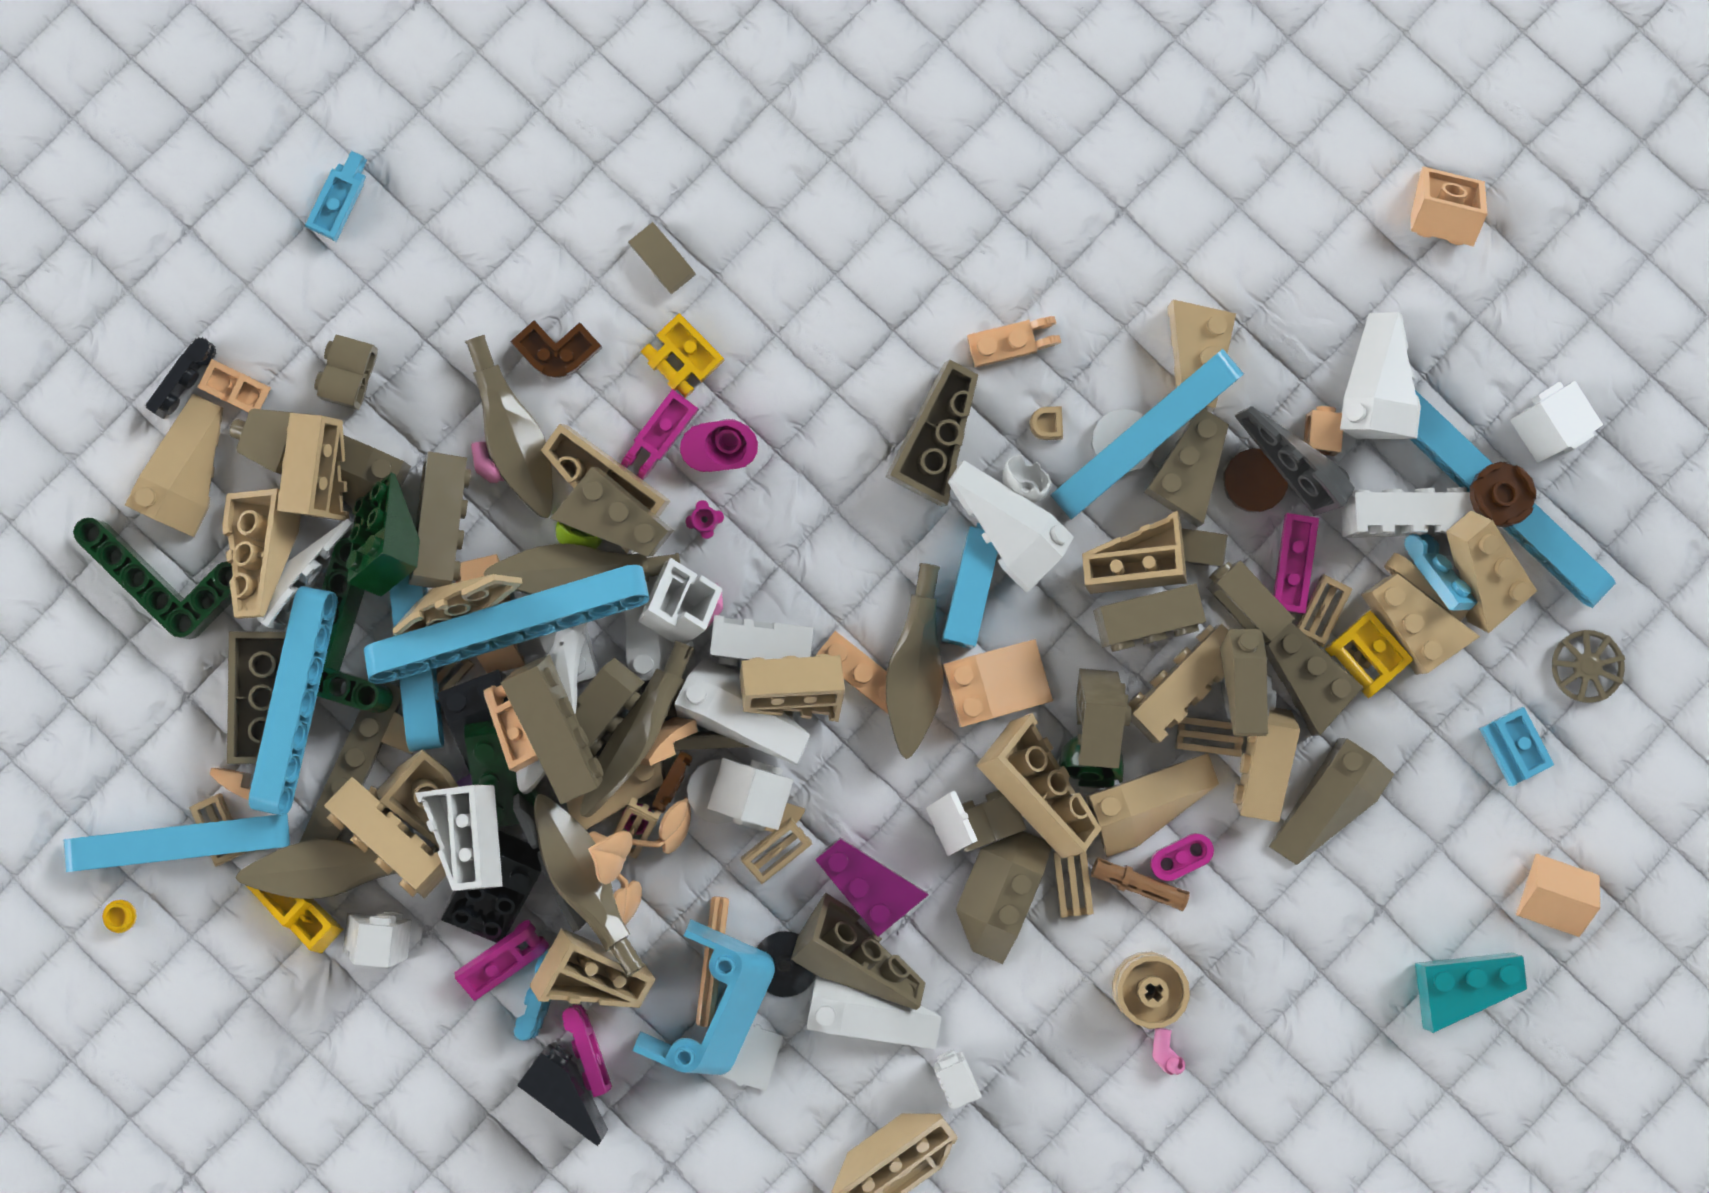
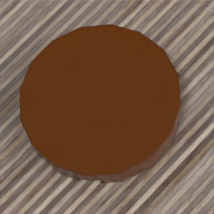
M1251 448L1238 453L1228 462L1223 473L1224 490L1227 498L1235 507L1246 512H1262L1273 508L1283 499L1288 489L1287 481L1260 448Z
M1497 462L1486 466L1475 475L1470 486V501L1476 513L1493 520L1497 527L1506 528L1521 523L1532 513V507L1536 499V488L1533 479L1523 468L1507 464L1508 462Z
M683 751L680 752L663 781L651 809L662 813L666 811V806L668 803H671L685 777V766H690L693 758L691 755Z

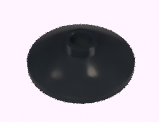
M780 931L773 933L762 940L757 949L768 953L775 962V973L767 992L778 997H792L802 993L811 985L816 976L791 960L799 935L795 932ZM787 959L790 961L791 968L788 971L780 970L778 964L781 960Z

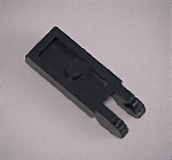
M198 337L192 341L193 343L179 357L145 405L146 409L162 419L167 415H171L180 404L179 397L186 388H191L197 381L200 367L209 365L211 359L217 354L216 346L206 338Z

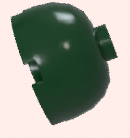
M1078 736L1068 741L1062 749L1059 766H1064L1071 778L1080 780L1078 786L1109 788L1114 786V782L1117 779L1119 783L1123 782L1124 763L1122 752L1119 768L1079 765L1080 745H1078Z

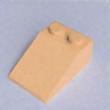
M1036 639L943 664L944 675L959 728L1053 701Z

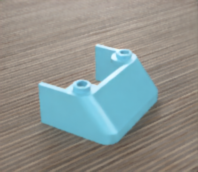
M690 919L684 937L714 949L709 960L710 973L715 979L728 986L702 1043L690 1038H681L671 1045L640 1031L632 1051L679 1072L723 1075L731 1070L774 976L775 962L768 953Z

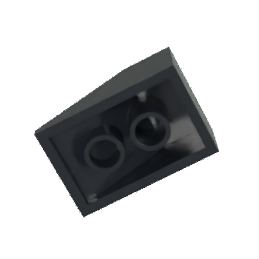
M499 669L437 693L448 726L469 773L470 767L464 738V725L492 720L484 697V690L493 685L496 687L501 685V682L506 678V674ZM507 697L503 698V699H504L503 703H505L506 701H508V698H507Z
M549 1044L541 1052L517 1086L598 1146L606 1135L608 1128L590 1091L584 1085L582 1075L576 1063L571 1060L573 1055L560 1045L553 1047Z

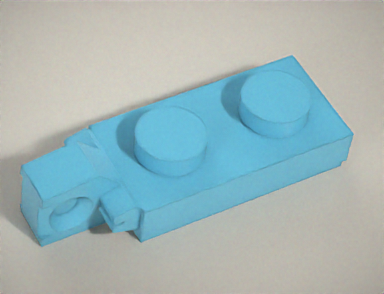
M351 151L344 166L338 164L335 169L332 168L305 224L306 228L337 242L364 186L363 183L366 176L362 174V171L367 162L364 156Z

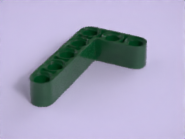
M88 517L81 519L74 526L73 534L77 543L174 637L196 638L232 603L230 586L225 581L226 573L232 569V565L227 561L218 564L183 598L109 524ZM97 526L99 531L98 537L90 542L88 532L90 528ZM116 548H119L122 553L121 559L118 563L113 564L111 553ZM142 570L145 576L144 582L139 587H136L133 581L134 575ZM211 592L214 596V603L210 608L205 609L202 599L206 593ZM165 593L168 602L165 608L160 610L157 607L156 601L160 594ZM187 615L191 620V626L186 632H182L179 622L182 617Z
M344 538L336 544L321 589L336 594L338 617L333 623L317 696L360 710L382 713L390 708L393 701L390 688L384 684H374L369 682L368 679L340 671L365 590L349 583L346 590L342 592V584L348 577L346 562L351 552L352 543L349 538ZM346 681L347 688L342 695L341 686ZM374 690L376 694L375 700L370 704L369 695Z

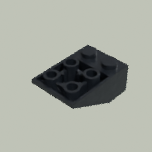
M499 830L503 886L453 891L441 917V920L495 943L506 937L542 871L537 852L540 851L539 847L532 849L528 842Z

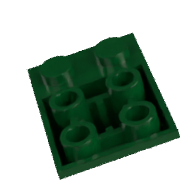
M392 472L381 482H376L372 490L364 497H359L356 500L352 510L353 515H355L354 526L349 536V540L352 542L351 552L346 562L348 569L347 583L380 597L417 568L420 539L396 474Z

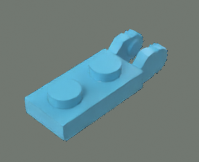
M1429 534L1406 536L1404 547L1408 550V554L1414 561L1413 563L1447 608L1452 611L1471 610L1478 603L1471 594V588L1466 582L1459 579L1452 569L1451 562L1445 556L1439 554V543L1434 540V537Z
M545 951V954L539 957L535 973H537L548 951ZM531 988L528 989L524 1004L527 1005L525 1014L518 1017L515 1022L516 1027H514L515 1030L513 1032L519 1041H526L538 1036L539 1029L542 1028L551 1003L550 999L549 1002L538 1001Z

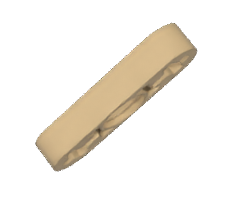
M1393 553L1384 565V568L1391 575L1399 574L1459 621H1462L1469 612V610H1449L1416 565L1402 555Z

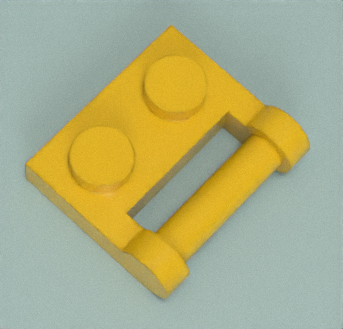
M1367 611L1325 648L1326 652L1331 657L1334 655L1354 679L1363 686L1361 691L1367 698L1376 694L1414 660L1371 611ZM1350 641L1380 674L1374 680L1344 648Z

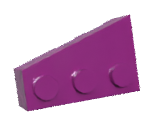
M841 837L815 858L816 862L877 937L929 895L920 887Z

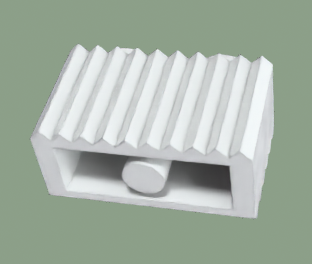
M953 1049L936 1057L938 1062L934 1065L935 1074L950 1108L955 1110L982 1097L963 1052L956 1053Z

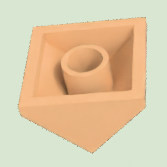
M1535 854L1516 916L1580 937L1600 910L1599 875L1540 854Z

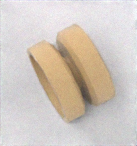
M1152 951L1137 952L1126 958L1119 965L1112 981L1113 998L1119 1010L1136 1025L1148 1029L1164 1028L1176 1022L1186 1011L1190 998L1189 982L1183 970L1164 955ZM1148 984H1152L1155 986V990L1152 994L1147 995L1148 991L1145 987Z

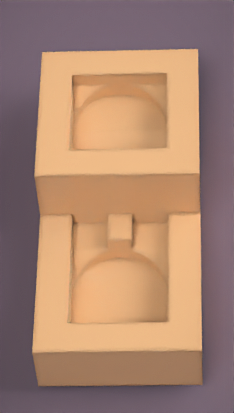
M211 359L197 387L248 413L253 408L261 409L271 390V387Z
M673 717L665 721L653 746L640 764L651 766L676 755L673 742L697 733L696 720Z
M211 768L210 775L218 783L234 794L249 800L251 789L249 785L252 774L225 768Z

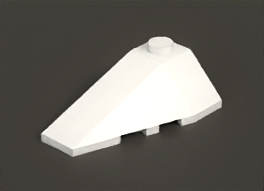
M965 460L959 463L948 481L967 514L971 517H976L985 533L981 534L985 542L987 544L992 542L1001 556L998 562L1002 569L1025 592L1030 591L1063 558L1074 536L1052 514Z
M704 658L688 675L675 701L677 717L694 719L697 725L798 765L810 739V734L785 713L782 716L743 712L740 675L730 668Z
M816 975L806 1029L846 1037L936 1049L941 1016L922 1005L917 1010Z

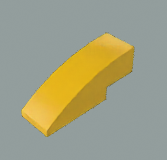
M246 886L283 927L289 928L310 951L322 954L344 930L314 899L285 897Z

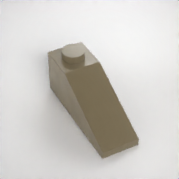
M1229 629L1220 647L1233 735L1267 736V656L1262 629Z

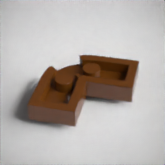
M535 320L510 341L538 372L555 378L575 373L603 348L580 322L557 343L548 336Z

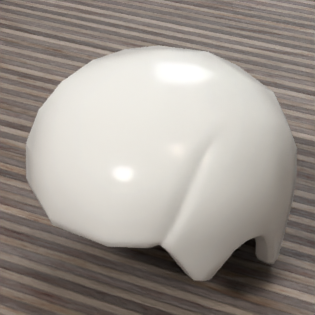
M1023 455L1009 457L1002 472V484L1033 503L1045 498L1051 487L1049 474L1040 468L1038 462L1032 465L1026 464Z

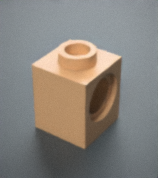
M1317 406L1316 410L1310 411L1306 414L1303 441L1323 455L1335 456L1339 454L1342 449L1343 431L1340 430L1342 413H1336V408L1330 406Z

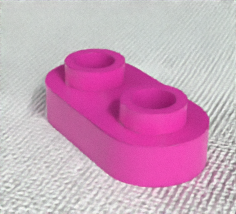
M1189 834L1157 850L1150 860L1151 871L1161 880H1175L1209 863L1214 854L1213 844L1208 837L1202 834ZM1197 843L1201 847V852L1199 855L1193 856L1190 853V847ZM1164 858H1169L1172 862V866L1168 870H1163L1161 867V861Z

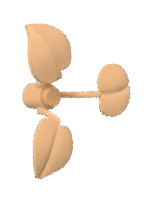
M687 797L673 804L664 814L659 827V839L656 841L632 839L631 833L627 831H620L608 837L596 831L589 833L596 843L588 848L594 861L598 881L607 885L617 879L621 884V888L615 891L614 898L625 925L636 913L642 897L641 884L636 880L628 884V880L620 874L626 861V856L629 854L632 845L655 848L662 846L663 852L666 854L675 851L684 841L690 826L691 807Z

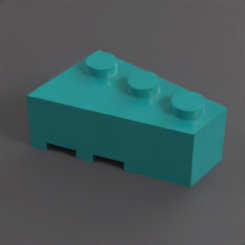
M1512 952L1415 963L1423 1029L1432 1033L1527 990L1524 957Z

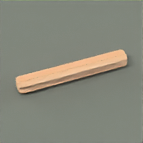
M714 896L710 903L708 927L725 934L728 898ZM705 946L696 1015V1025L701 1027H709L715 1015L719 981L711 975L709 970V960L714 949Z

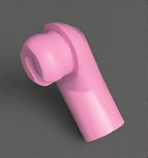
M486 442L472 443L471 448L476 473L490 483L505 481L494 462L489 459Z

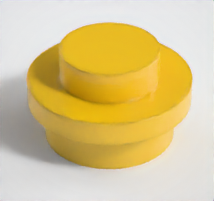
M126 900L112 901L103 911V923L112 932H126L136 922V909Z

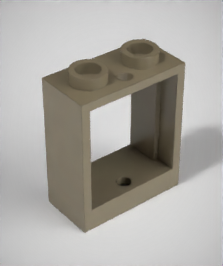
M1241 560L1234 564L1228 561L1209 576L1212 582L1206 588L1244 629H1262L1264 643L1272 641L1295 619Z

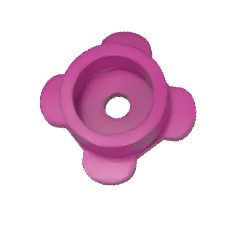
M701 500L696 503V509L691 516L686 518L685 523L689 529L694 528L701 533L703 538L709 539L713 537V530L717 524L723 522L724 515L721 511H715L709 507L707 501ZM703 517L708 518L706 523L702 522Z

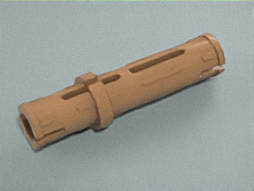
M1097 857L1091 870V877L1109 882L1117 886L1118 890L1135 892L1180 911H1184L1189 900V891L1139 874L1127 865L1122 867Z

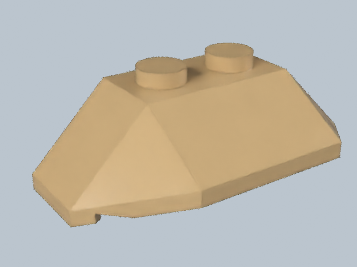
M902 1113L847 1153L831 1193H908L942 1168L950 1153L952 1144H955L958 1137L941 1114Z

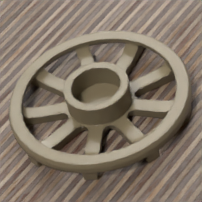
M1594 630L1577 631L1565 637L1556 647L1551 665L1553 678L1559 689L1571 699L1584 703L1599 702L1611 696L1623 683L1625 656L1609 635ZM1582 636L1584 653L1581 654L1569 641ZM1590 636L1603 640L1594 653H1591ZM1609 645L1616 656L1601 660L1600 655ZM1563 647L1567 648L1576 657L1574 662L1558 660ZM1618 663L1617 676L1602 668L1607 664ZM1557 666L1571 667L1574 673L1561 681ZM1601 675L1614 682L1607 691H1604L1598 676ZM1579 677L1582 679L1579 693L1576 695L1565 686ZM1589 680L1594 683L1598 696L1585 697Z

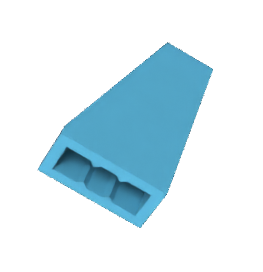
M977 523L976 527L970 526L968 529L941 642L973 649L977 644L998 553L992 542L987 544L981 536L985 531L980 523Z

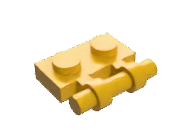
M680 313L656 334L657 338L664 344L658 351L650 343L641 350V353L649 360L647 364L653 370L658 369L669 381L667 384L674 391L678 390L685 398L694 391V388L686 381L692 374L702 383L725 361ZM672 353L684 364L678 372L667 361V358Z

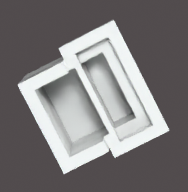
M1575 381L1563 387L1561 382L1556 383L1532 398L1533 406L1510 419V422L1537 464L1561 451H1564L1566 454L1594 437L1593 431L1603 425Z
M669 558L664 562L650 592V600L645 604L638 622L672 643L676 640L687 644L706 630L723 588L702 575L696 579V573Z
M722 758L707 808L733 817V823L760 831H765V827L779 830L794 779L781 776L783 769L751 760L749 766Z

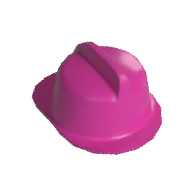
M723 419L691 427L685 432L681 440L680 453L683 460L691 468L700 472L738 469L746 467L754 460L758 453V441L755 433L749 426L735 419Z

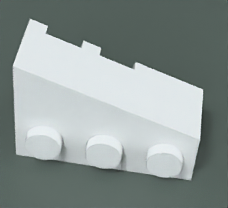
M714 615L710 655L719 658L718 664L738 666V660L745 661L756 657L764 659H781L785 656L811 657L814 627L757 622L750 619H730Z
M469 785L415 793L418 802L423 804L429 819L426 822L429 831L434 832L440 850L437 852L452 891L502 887L494 786Z

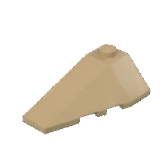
M278 488L229 493L226 495L222 527L223 535L228 536L230 550L226 552V559L232 565L233 577L229 583L233 614L237 619L265 616L299 532L301 515L277 511L278 492L280 490Z

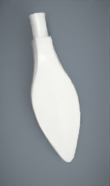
M587 623L557 631L554 644L549 653L575 714L579 660L586 642V638L582 634ZM539 760L516 772L517 785L523 794L531 792L546 774Z

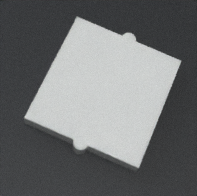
M956 791L950 792L926 807L935 828V834L938 835L947 857L978 841L968 820V814L964 811Z
M760 1024L751 1025L731 1070L723 1075L716 1076L735 1081L738 1086L745 1084L767 1091L783 1035L762 1029Z

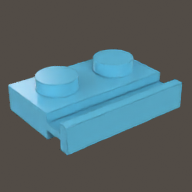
M1519 707L1479 728L1509 786H1515L1517 783L1554 766L1525 707Z

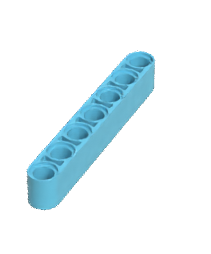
M1222 349L1050 496L1072 520L1236 382L1244 373Z
M409 575L390 590L394 627L412 606L428 593L427 587L409 585ZM431 669L399 679L405 735L409 751L443 748L444 731L440 701L437 703L439 700L437 695L439 692L437 669Z
M301 586L295 594L249 793V806L253 810L285 816L292 807L338 601L334 592Z
M288 814L285 816L270 815L63 839L66 872L282 848L291 845Z

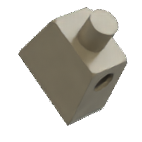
M253 408L249 411L246 421L234 420L229 432L232 438L239 439L236 448L237 452L270 471L282 475L287 427L290 413L293 412Z

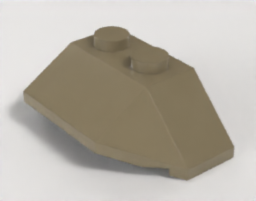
M1021 831L980 848L956 906V912L973 952L998 963H1004L1019 935L1043 877L1051 851V846L1046 840Z

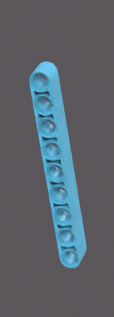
M1415 390L1416 395L1419 397L1421 410L1417 439L1410 440L1459 487H1467V492H1470V486L1475 475L1493 463ZM1535 503L1532 513L1521 523L1506 528L1502 527L1586 606L1593 608L1616 584L1614 578Z
M640 565L623 566L368 644L363 649L368 680L374 684L392 682L645 605L650 598L643 567Z

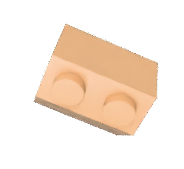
M1423 166L1410 215L1411 231L1423 237L1429 238L1433 236L1448 240L1455 245L1465 244L1474 247L1487 216L1485 181Z

